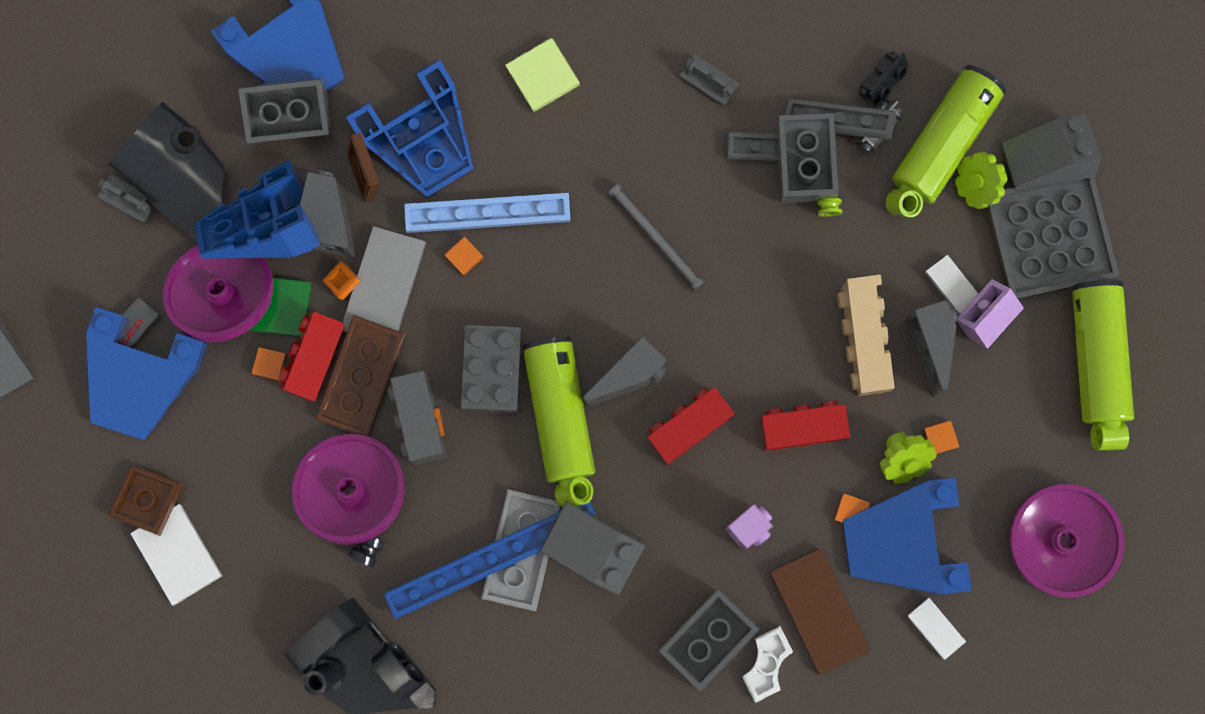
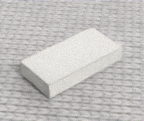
M948 255L925 272L941 295L948 301L949 305L954 307L958 316L978 295L977 291Z
M930 598L924 600L907 615L909 620L943 660L948 658L966 642Z

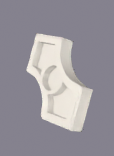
M780 626L754 638L757 645V658L751 670L742 678L755 703L780 691L778 670L782 661L793 652Z

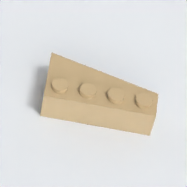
M881 274L847 279L840 288L841 292H837L839 309L843 308L845 319L841 320L844 336L848 335L849 346H846V357L848 363L853 364L854 373L850 374L852 390H857L858 396L891 392L895 389L890 351L884 350V345L888 344V330L885 323H881L880 319L883 317V310H885L884 298L877 295L876 287L877 285H882Z

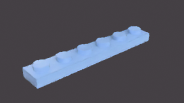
M569 193L404 204L407 233L571 222Z

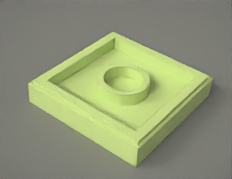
M552 38L506 64V69L533 112L580 86L578 79Z

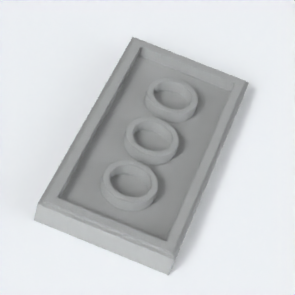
M373 226L357 275L361 282L352 291L342 322L345 324L342 332L347 333L353 315L399 331L424 253L426 241Z
M507 489L495 541L560 512L561 506L556 500ZM539 552L486 577L481 599L536 612L549 556Z

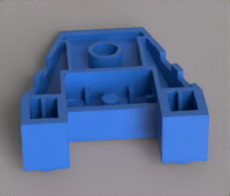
M287 0L292 6L249 37L234 16L211 31L231 61L263 83L325 76L326 90L329 91L345 79L321 0Z
M435 60L414 73L428 97L385 124L381 123L369 102L345 115L354 133L361 132L365 145L426 197L474 169L456 96L455 84L440 60Z
M290 160L258 177L260 182L247 191L244 187L237 192L239 198L228 206L222 203L195 223L199 254L202 259L296 257L302 253L310 252L314 247L320 245L317 230L300 205L305 183ZM291 207H295V208H293V209H291V210H289V211H287V212H284L285 210H287V209H289V208H291Z
M95 307L86 332L90 423L145 440L165 415L174 400L181 394L187 383L198 372L207 344L181 334H176L168 360L119 344L128 318Z
M956 478L920 483L843 520L850 577L935 595L972 591L968 562L939 565L932 510L959 506Z

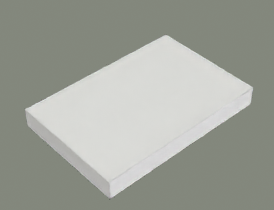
M181 504L173 508L161 536L142 529H137L130 533L172 606H175L223 576Z

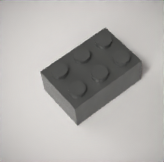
M325 76L243 85L238 88L247 144L329 135L332 131Z
M465 325L461 409L463 412L518 414L522 352L521 327Z
M424 371L391 378L392 386L388 387V393L391 403H394V406H397L398 413L394 414V420L397 430H400V433H403L404 441H400L403 457L414 465L447 458L439 424L434 416L436 406L427 374Z
M716 589L658 651L688 681L701 691L759 631V628L719 589Z

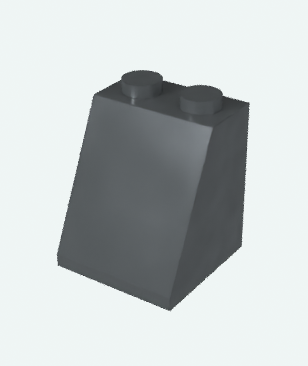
M317 170V173L308 172L300 205L317 230L320 245L314 247L313 250L354 259L355 249L343 189L330 172Z

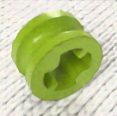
M825 198L818 200L817 205L820 206L818 215L824 217L841 215L842 209L839 208V205L842 204V199Z

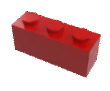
M314 311L309 312L308 316L304 315L298 327V330L301 331L298 342L293 341L288 352V356L291 357L287 368H282L278 378V382L281 383L279 390L315 402L344 328V323Z
M715 387L710 391L704 388L693 397L695 400L693 404L689 407H686L684 404L671 413L673 418L664 424L661 420L648 430L651 435L647 437V440L666 466L735 415Z
M837 401L821 403V408L810 409V405L793 407V412L783 413L782 408L767 410L766 415L760 418L765 451L843 441L850 438L845 404L838 405Z

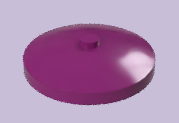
M198 245L185 252L170 269L163 287L164 308L172 323L186 336L203 342L226 341L245 333L263 317L273 295V275L265 258L202 259L199 254Z
M360 434L338 435L316 445L300 462L292 483L293 505L302 523L320 539L340 545L362 543L382 533L397 517L405 496L404 474L394 454L378 440Z
M1059 484L1035 492L1021 504L1010 526L1009 547L1017 570L1033 587L1052 596L1080 597L1097 591L1114 576L1120 566L1124 553V532L1116 511L1101 495L1083 486Z

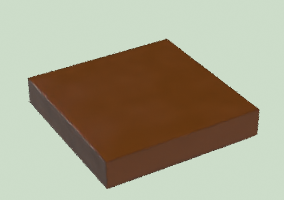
M360 132L351 135L346 155L362 199L368 202L374 200L379 181Z
M131 465L108 516L161 536L184 485Z

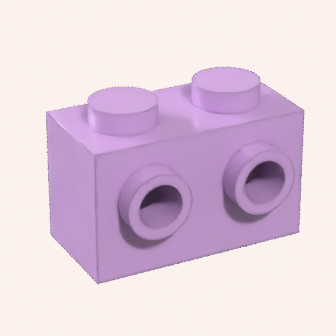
M992 279L957 317V322L969 339L988 349L1024 308L1011 288Z
M752 505L725 530L742 550L747 549L752 544L757 547L771 536L768 530L773 527L769 522L772 517L762 506L757 508L755 505Z

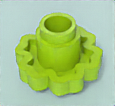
M986 152L975 153L973 156H967L962 159V162L957 167L960 176L955 180L959 196L966 197L967 205L977 209L998 204L1005 195L1003 186L1007 182V175L1004 166L999 163L996 164V157Z
M903 432L895 433L886 441L887 448L884 452L886 458L880 462L881 471L887 480L892 479L895 484L908 483L913 477L923 476L932 467L931 461L937 457L935 447L930 440H924L922 435L908 436Z

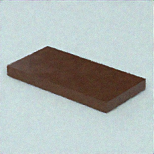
M353 315L315 419L354 434L369 436L407 334Z
M821 548L770 572L819 675L870 651Z

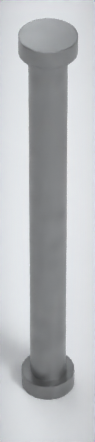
M620 183L615 185L608 192V195L611 198L614 197L685 277L691 284V290L694 292L700 288L706 280L703 277L699 278L624 193L622 190L623 186Z

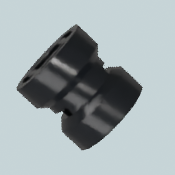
M374 537L368 541L356 544L355 547L351 548L347 556L373 568L376 562L375 556L378 551L382 550L385 542ZM362 547L369 550L370 553L362 550Z

